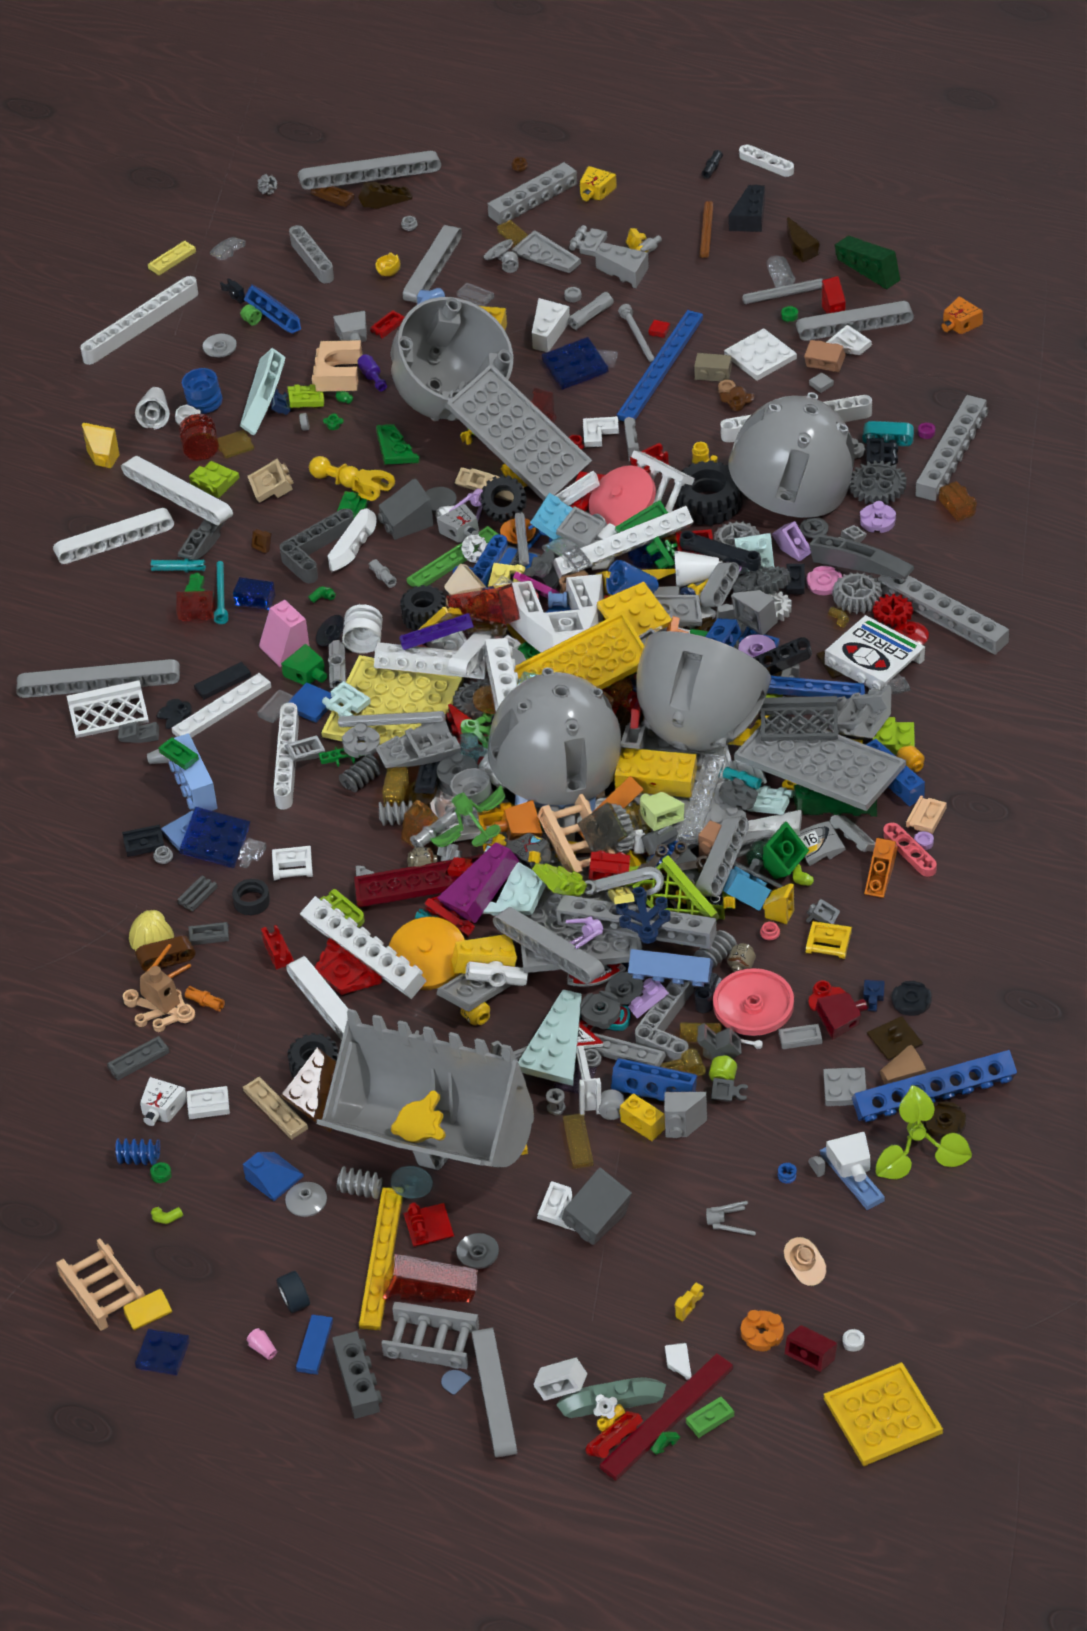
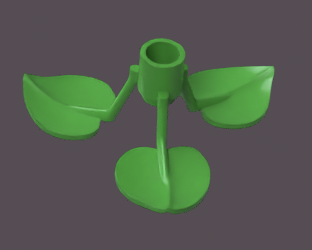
M500 785L479 806L471 798L468 799L464 792L456 795L452 799V803L456 807L454 811L457 814L459 825L450 828L438 837L430 838L433 844L438 847H445L461 836L460 832L464 828L460 814H463V816L469 815L482 832L473 839L472 844L474 847L481 846L488 842L490 838L497 836L501 832L500 826L492 825L484 830L472 814V807L476 808L477 812L493 809L505 798L503 787Z

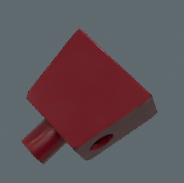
M841 993L818 998L815 1009L833 1040L859 1025L861 1012L867 1010V1004L864 999L854 1002L849 993Z

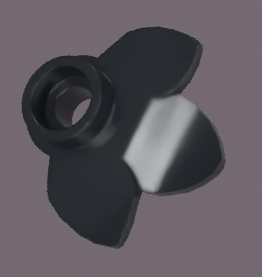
M171 699L167 701L166 707L158 711L156 717L167 719L166 728L170 729L192 714V706L189 702Z

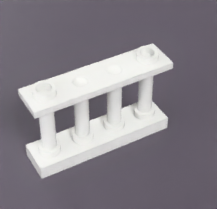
M634 450L631 457L637 460V467L644 469L647 465L650 466L649 475L653 480L659 471L662 472L661 476L663 478L655 495L654 503L658 500L661 501L669 479H675L674 488L665 507L668 513L672 512L681 487L685 484L692 485L695 478L646 453Z

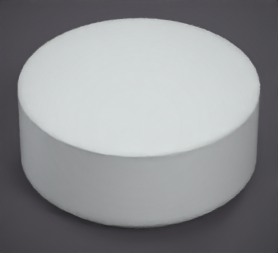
M855 1329L846 1331L843 1335L844 1348L852 1352L861 1350L864 1346L863 1333Z

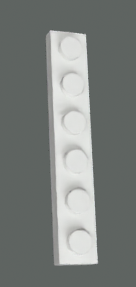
M258 673L172 727V733L176 737L189 733L191 738L270 689L271 682Z

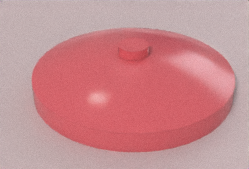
M637 466L616 468L601 478L599 481L600 485L593 489L589 500V511L592 516L596 513L600 514L605 519L607 525L611 523L614 526H618L654 503L656 495L654 480L644 469Z
M744 969L728 975L718 984L713 996V1007L717 1019L726 1028H730L734 1032L743 1035H764L781 1028L790 1019L794 1009V995L788 982L778 974L764 969Z

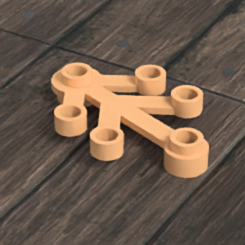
M129 989L123 993V1000L126 1006L133 1008L138 1005L153 1010L135 1016V1023L138 1027H144L147 1025L148 1020L165 1015L147 999L140 998L136 990ZM176 989L180 1004L177 1005V1008L175 1007L167 1013L171 1016L163 1019L158 1018L153 1021V1028L156 1032H162L166 1025L174 1022L188 1023L195 1018V1010L190 1005L184 1003L180 990Z

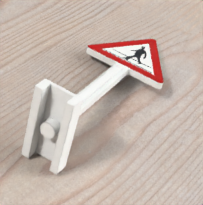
M579 1022L576 1055L582 1080H579L580 1116L585 1115V1111L596 1110V1113L600 1114L598 1109L601 1104L600 1078H590L584 1049L602 1047L603 1041Z

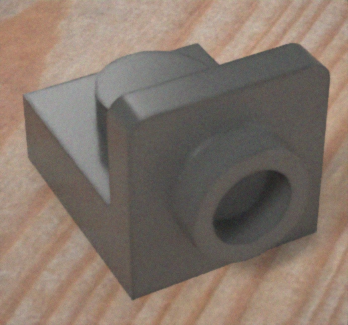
M820 898L816 904L812 903L806 913L809 915L806 921L809 923L814 918L821 923L834 924L840 911Z

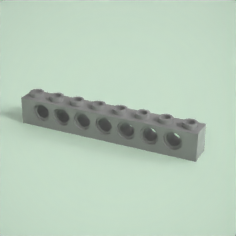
M966 395L916 482L917 497L936 501L939 495L943 494L945 484L949 483L952 472L956 471L958 461L961 462L964 451H967L969 448L970 440L974 439L977 428L981 427L983 417L986 418L988 414L985 399Z
M883 575L878 577L882 594H888L889 597L893 593H895L896 597L901 594L902 599L908 598V602H912L913 611L996 655L1009 643L1008 628L911 576H908L906 579Z
M563 895L557 907L558 925L582 929L585 923L567 924L565 921L591 916L593 920L598 919L602 923L603 932L639 937L637 932L620 927L619 918L622 915L617 914V904L613 902ZM628 905V909L639 913L638 906ZM671 911V920L664 923L658 929L657 941L708 949L711 948L717 934L716 918ZM659 913L650 921V925L659 919ZM631 919V922L642 926V923Z

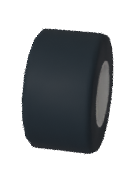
M296 1271L277 1278L276 1282L279 1291L291 1313L310 1306L307 1291Z

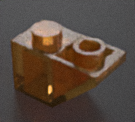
M418 799L404 813L401 839L412 847L414 846L410 841V837L416 836L422 831L424 826H430L439 819L427 805Z

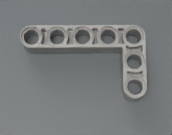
M671 980L665 988L669 994L650 1008L636 1027L635 1038L638 1045L665 1051L666 1057L664 1061L676 1066H683L689 1061L688 1043L664 1031L692 995L694 986H692V982L684 981V985L674 984Z

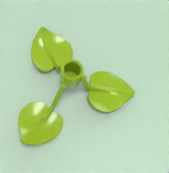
M911 1085L899 1106V1114L904 1121L908 1122L907 1130L910 1134L907 1136L908 1140L905 1151L903 1152L899 1145L887 1147L877 1160L875 1173L879 1177L900 1179L906 1176L912 1165L910 1158L906 1156L909 1153L912 1139L920 1141L927 1138L938 1147L935 1152L936 1160L941 1165L947 1167H956L964 1164L972 1157V1153L966 1139L960 1134H946L942 1137L939 1144L926 1133V1129L921 1121H928L932 1118L934 1104L922 1089Z

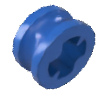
M791 1163L781 1164L778 1168V1179L782 1183L793 1182L796 1179V1167Z

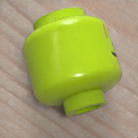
M727 1055L715 1057L712 1060L709 1071L710 1079L712 1081L713 1078L734 1080L737 1071L736 1062Z

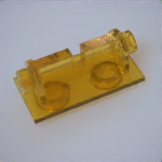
M680 1023V1039L686 1042H698V1026L704 1023ZM705 1023L716 1034L721 1032V1023Z

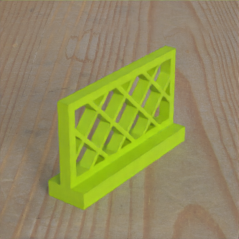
M669 855L663 858V862L656 868L660 871L663 869L667 873V881H664L663 884L666 885L665 894L647 895V897H651L650 901L647 898L646 902L649 908L654 907V897L678 899L677 909L666 908L665 910L691 913V915L702 914L704 917L716 918L718 920L720 918L718 912ZM653 878V880L648 879L637 882L632 887L634 889L647 883L652 884V888H654L657 882ZM669 885L678 886L680 888L679 895H668ZM681 899L692 902L691 910L680 909Z

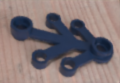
M635 887L632 891L634 894L633 903L637 904L639 913L628 909L627 903L617 904L616 912L622 915L619 918V925L622 928H628L637 932L643 943H653L658 936V929L664 923L671 920L670 911L665 910L668 907L667 898L658 897L655 900L656 905L647 912L645 904L647 902V892L643 887ZM659 913V919L650 925V921ZM631 919L642 923V926L631 922Z

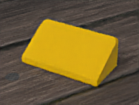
M162 1289L156 1290L123 1307L125 1317L133 1330L172 1313Z

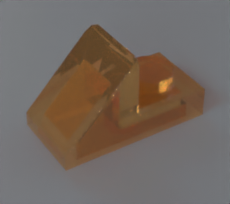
M629 676L613 683L605 690L606 693L614 698L612 710L618 709L620 704L630 707L627 695L634 688Z

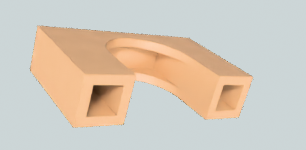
M361 340L320 341V347L316 350L317 357H315L314 374L312 375V385H315L316 391H357V367L333 366L358 364L357 361L362 356Z

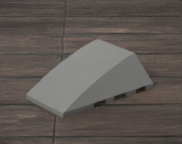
M884 686L883 690L877 691L876 688L868 691V694L864 695L855 693L848 699L845 696L837 698L838 735L854 738H874L891 715V686ZM834 714L823 715L827 720L834 716ZM818 719L813 724L820 727L824 723ZM829 726L825 728V730L834 733V730L831 729Z
M446 720L438 723H421V726L414 730L412 728L405 731L406 734L402 737L395 736L376 747V751L385 768L424 765L441 761L455 753L461 754V747L456 737H452Z

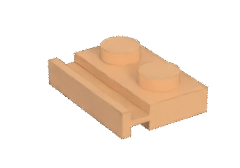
M920 796L906 821V827L909 828L911 826L915 830L933 834L947 808V803L931 798L924 799L923 796Z

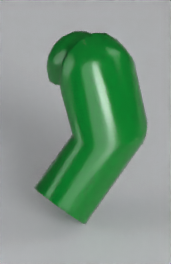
M336 391V399L339 402H346L347 404L352 402L353 396L349 395L348 392Z
M321 586L310 594L308 598L314 604L320 598L333 600L336 597V593L330 587Z

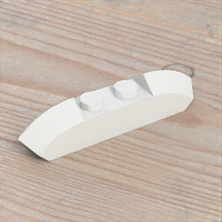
M367 508L360 510L328 554L331 573L349 564L356 557L355 555L358 553L361 545L366 542L367 537L373 533L376 527L374 512Z

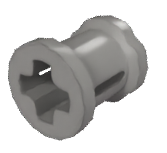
M555 1088L549 1090L546 1094V1099L549 1103L547 1110L555 1116L563 1114L565 1110V1103L563 1102L565 1096L562 1090Z

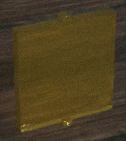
M244 430L216 439L219 451H222L225 458L254 449L251 438L247 436Z

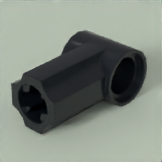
M711 973L709 984H704V987H699L695 990V1008L700 1013H708L713 1009L714 992L722 981V978L715 973Z

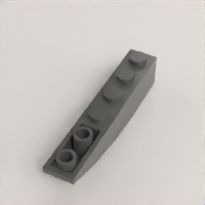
M818 534L809 544L813 562L899 579H906L914 570L913 565L889 553L848 539Z

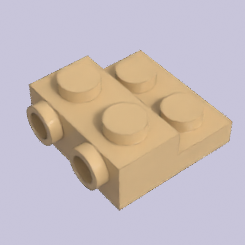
M278 459L248 476L259 503L273 494L279 498L292 490L291 485L294 482L290 475H287L289 470L285 463L281 464Z

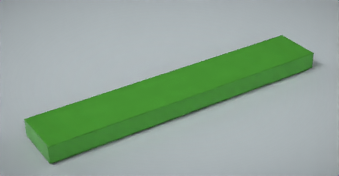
M489 526L479 531V536L485 538L486 543H489L493 536L499 535ZM462 543L409 576L407 583L412 587L428 586L452 571L456 566L467 561L462 553ZM479 544L474 546V551L472 553L479 551Z

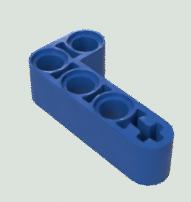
M504 535L493 536L473 568L469 567L487 588L493 564L498 562L508 546L507 538Z

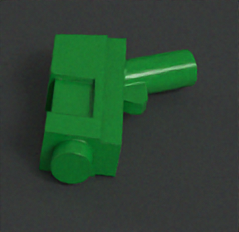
M199 573L190 575L189 584L184 591L185 600L197 603L198 599L207 604L211 602V597L205 595V590L202 588L205 582L204 576H201Z

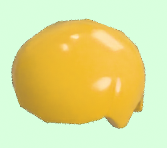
M389 253L378 258L375 263L377 272L387 277L395 275L400 269L398 255L396 254L395 256Z

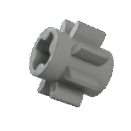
M265 174L261 176V179L257 180L259 182L258 189L262 194L267 192L270 195L277 189V181L273 175L268 176Z
M449 844L445 847H439L437 855L441 856L440 861L452 860L454 857L461 858L462 851H458L459 845Z

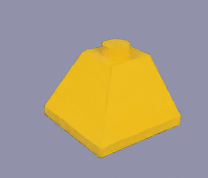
M83 423L82 429L86 450L94 464L112 468L120 455L115 429Z

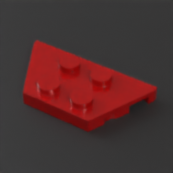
M331 938L327 940V947L325 951H322L320 960L314 967L327 984L340 995L383 982L379 974Z

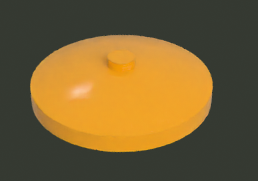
M422 917L406 923L393 935L389 946L396 951V956L400 957L402 955L410 962L409 965L411 967L416 965L423 971L422 976L426 982L419 990L437 989L460 974L454 973L452 956L455 943L465 941L460 930L451 922L437 917Z

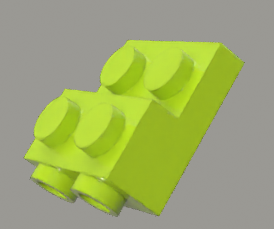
M210 461L205 467L199 466L189 476L191 485L216 498H220L239 479V473Z
M888 717L873 740L877 739L889 751L897 755V752L904 746L911 745L915 747L914 722H895V717Z
M536 863L532 868L553 893L580 897L587 887V884L582 880V875L575 871L568 872L561 866L554 867L547 863L544 865Z

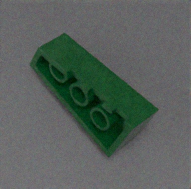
M849 235L834 244L839 261L886 290L901 280L895 251Z
M794 785L796 811L801 810L802 815L831 813L833 816H841V813H853V816L870 814V817H877V800L865 811L804 786Z

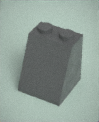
M413 479L379 505L378 519L381 524L384 523L387 533L391 534L394 540L433 526L431 499L417 479Z
M600 1167L565 1207L562 1220L567 1227L573 1228L579 1233L583 1240L594 1245L626 1215L632 1193Z

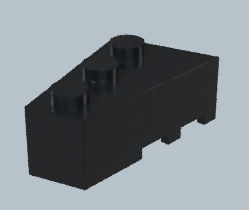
M765 185L747 186L728 215L729 231L762 232Z

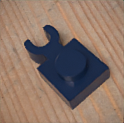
M276 389L271 399V407L277 413L288 415L290 406L289 400L286 399V392L281 395L278 389Z

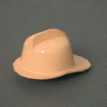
M803 1237L793 1238L786 1244L784 1258L799 1281L810 1286L819 1284L826 1275V1264L817 1246Z

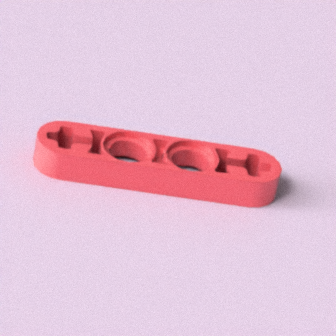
M888 823L884 826L883 835L885 840L896 841L897 851L921 875L930 877L936 873L937 863L935 859L900 825ZM905 841L909 844L907 846H901L899 843ZM919 853L921 856L914 858L911 854Z

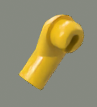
M621 1404L614 1407L615 1415L613 1418L609 1419L607 1416L602 1415L598 1419L597 1427L600 1431H604L618 1417L625 1413Z

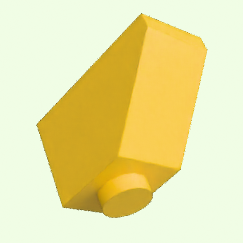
M794 884L785 885L771 892L769 898H766L763 904L765 918L784 924L788 923L794 912Z

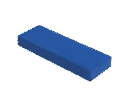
M311 1315L296 1365L297 1372L318 1374L333 1324L332 1317Z

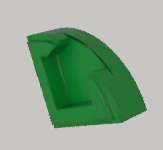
M662 1432L651 1450L655 1454L665 1452L663 1449L669 1444L675 1445L680 1436L676 1432Z

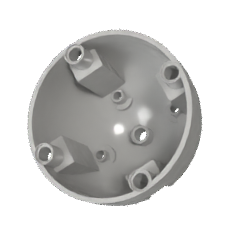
M454 297L432 298L413 307L399 326L391 347V360L393 362L391 374L399 394L414 410L430 417L433 421H438L439 419L459 420L445 407L447 402L490 364L506 379H509L513 368V350L503 327L489 312L480 306Z
M809 392L807 396L793 395L781 397L757 409L740 429L729 457V472L736 486L758 505L787 516L816 517L830 513L843 502L851 482L855 459L851 434L839 414L824 402L817 400L818 396L813 392Z
M663 631L653 633L646 639L636 676L637 698L644 717L642 726L652 729L658 737L680 750L707 751L725 747L726 744L739 737L757 717L766 698L771 683V675L757 660L722 642L684 632Z
M549 667L544 668L542 674L523 681L507 694L492 720L488 742V761L496 778L516 795L547 805L575 804L580 794H583L586 800L600 794L615 778L614 775L621 752L619 722L603 691L586 679L569 673L554 672Z

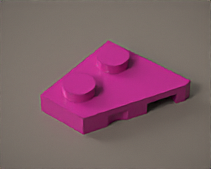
M517 571L513 578L521 582L531 581L534 589L539 590L540 595L548 598L549 592L560 593Z

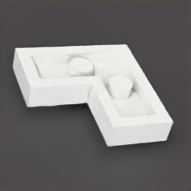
M618 417L583 419L585 447L602 446L601 434L619 433Z

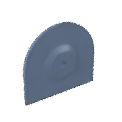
M451 1370L443 1375L441 1383L445 1390L455 1395L471 1377L462 1371Z

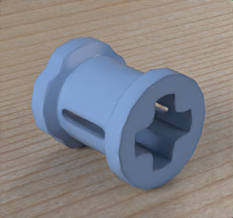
M549 592L548 607L563 606L567 608V592Z

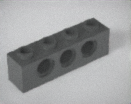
M357 1331L332 1337L334 1351L354 1418L379 1413V1403H382L380 1391H375L374 1388L377 1382L375 1374L369 1371L372 1368L369 1355H364V1351H367L364 1338L360 1339Z

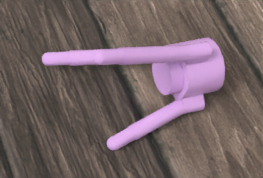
M475 489L472 494L469 493L466 498L449 511L470 500L473 506L479 507L476 514L478 521L483 508L481 503V493H483V490Z
M591 916L565 921L567 924L585 923L582 927L584 935L570 942L575 945L576 949L603 932L602 923L598 919L593 920Z

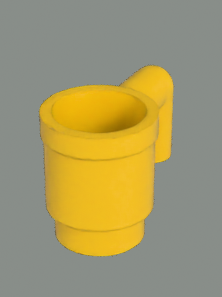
M697 442L694 444L692 464H698L700 461H714L718 463L717 456L715 455L709 459V449L706 443Z

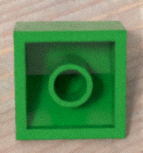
M787 821L779 827L763 846V865L774 879L789 876L810 851Z

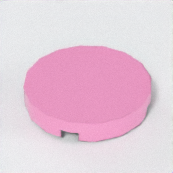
M831 566L816 567L811 573L807 574L806 584L808 589L817 595H832L834 584L838 581V578H842V574Z

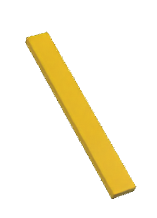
M382 1188L359 1329L381 1330L404 1194L403 1189Z

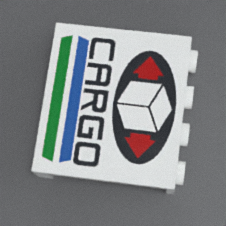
M865 615L825 650V665L864 684L870 689L876 688L877 691H880L912 660L921 664L925 657V646Z

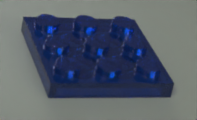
M589 337L542 354V360L562 390L609 372L607 364Z
M195 807L179 853L235 868L251 821Z

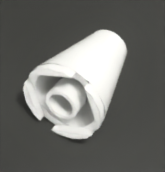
M158 387L150 388L135 409V417L138 423L145 428L159 429L168 422L170 416L165 394Z
M675 551L676 586L683 587L709 579L716 565L723 562L719 561L717 557Z

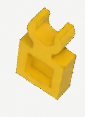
M695 1283L690 1291H687L683 1297L680 1296L675 1302L676 1318L684 1321L695 1308V1303L704 1295L701 1292L703 1289L702 1285Z

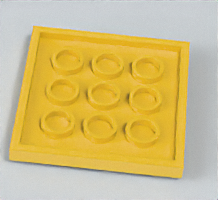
M903 1363L824 1394V1401L863 1466L943 1434V1428Z

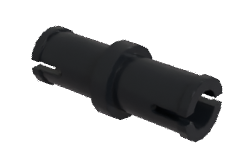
M720 150L714 151L711 158L706 161V166L701 172L704 178H711L714 170H717L719 162L723 157V153Z

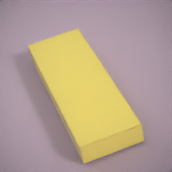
M183 241L150 262L148 269L157 275H161L194 254L196 247Z
M627 886L608 889V896L614 904L634 902V894Z

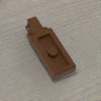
M335 186L311 189V194L346 207L354 200L353 193Z

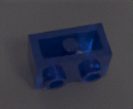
M239 577L233 591L235 605L269 610L276 596L274 582Z

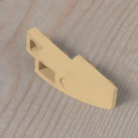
M461 467L455 484L472 490L482 489L483 486L487 485L486 482L488 480H493L492 477H495V475L473 468L470 470ZM500 491L495 496L496 498L511 502L514 499L513 493L509 491Z

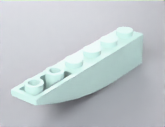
M273 348L260 358L240 423V427L252 435H255L268 409L286 358Z

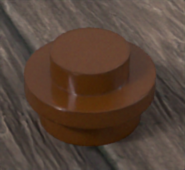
M516 157L512 162V169L518 172L524 171L528 167V163L523 157Z

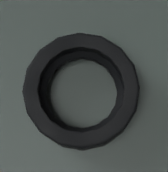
M259 879L243 880L233 889L234 907L239 913L250 916L257 915L265 911L269 906L268 886ZM258 892L262 894L260 899L253 902L240 900L246 893Z

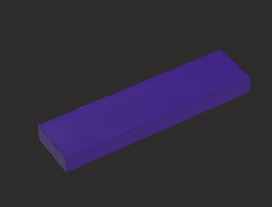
M467 613L401 635L399 638L403 650L472 628L473 624L470 614Z

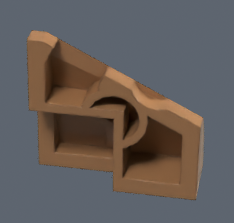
M912 1045L905 1048L880 1070V1075L885 1085L926 1073V1068Z

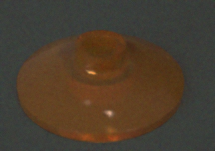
M491 685L480 687L473 694L474 706L479 711L487 714L496 713Z

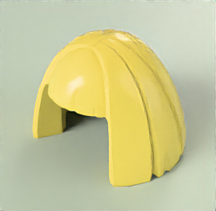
M146 910L134 920L129 932V942L135 951L142 945L174 938V933L165 921V917L157 910Z

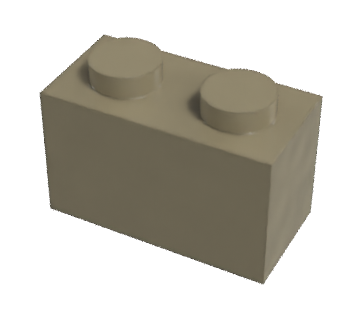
M697 353L694 366L695 380H729L732 369L731 355Z

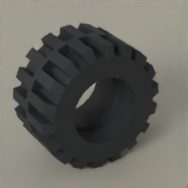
M500 475V478L495 476L492 477V481L488 480L486 482L487 485L482 488L481 503L484 511L490 518L492 517L496 522L499 520L500 523H504V521L515 518L516 513H523V509L526 508L527 498L523 486L517 479H512L509 475L507 477ZM500 491H509L514 495L513 502L507 507H498L493 502L496 494Z
M431 585L414 586L413 589H408L407 593H404L400 600L403 623L406 624L407 628H412L413 631L420 629L442 607H446V598L443 592L439 591L437 587L433 588Z
M311 1033L308 1036L307 1034L302 1035L303 1037L295 1039L296 1043L292 1042L290 1049H288V1062L292 1077L297 1075L316 1048L323 1051L336 1062L338 1058V1048L335 1041H331L329 1036L324 1037V1034L321 1033L319 1035Z

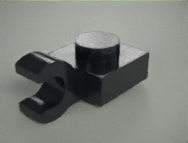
M228 278V284L220 282L222 291H229L231 298L240 304L245 302L244 288L235 280L232 281Z

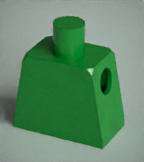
M304 644L281 663L283 676L302 685L306 682L311 684L315 680L322 683L327 678L323 659L307 644Z

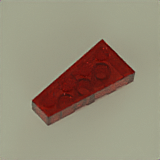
M512 583L462 590L447 595L449 608H459L463 615L469 613L472 618L503 624L521 619Z
M395 1254L384 1276L383 1299H390L391 1295L401 1296V1299L410 1300V1296L423 1297V1300L431 1301V1299L438 1297L442 1298L443 1301L471 1302L477 1290V1269Z

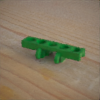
M337 747L333 751L319 753L321 765L336 762L337 767H340L339 759L351 757L354 764L355 757L348 754H340L345 752L344 748L337 749Z

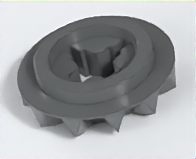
M808 518L800 524V531L806 539H814L818 534L827 535L829 529L827 522L820 518Z

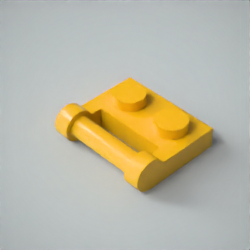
M813 921L806 945V953H822L845 959L852 927ZM814 942L838 945L841 947L835 948L829 946L815 945Z

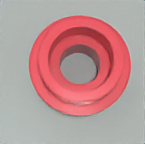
M766 922L760 929V935L765 940H775L780 935V929L776 923Z

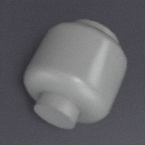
M606 1090L601 1093V1104L598 1110L603 1118L607 1120L620 1118V1105L624 1102V1098L619 1091Z

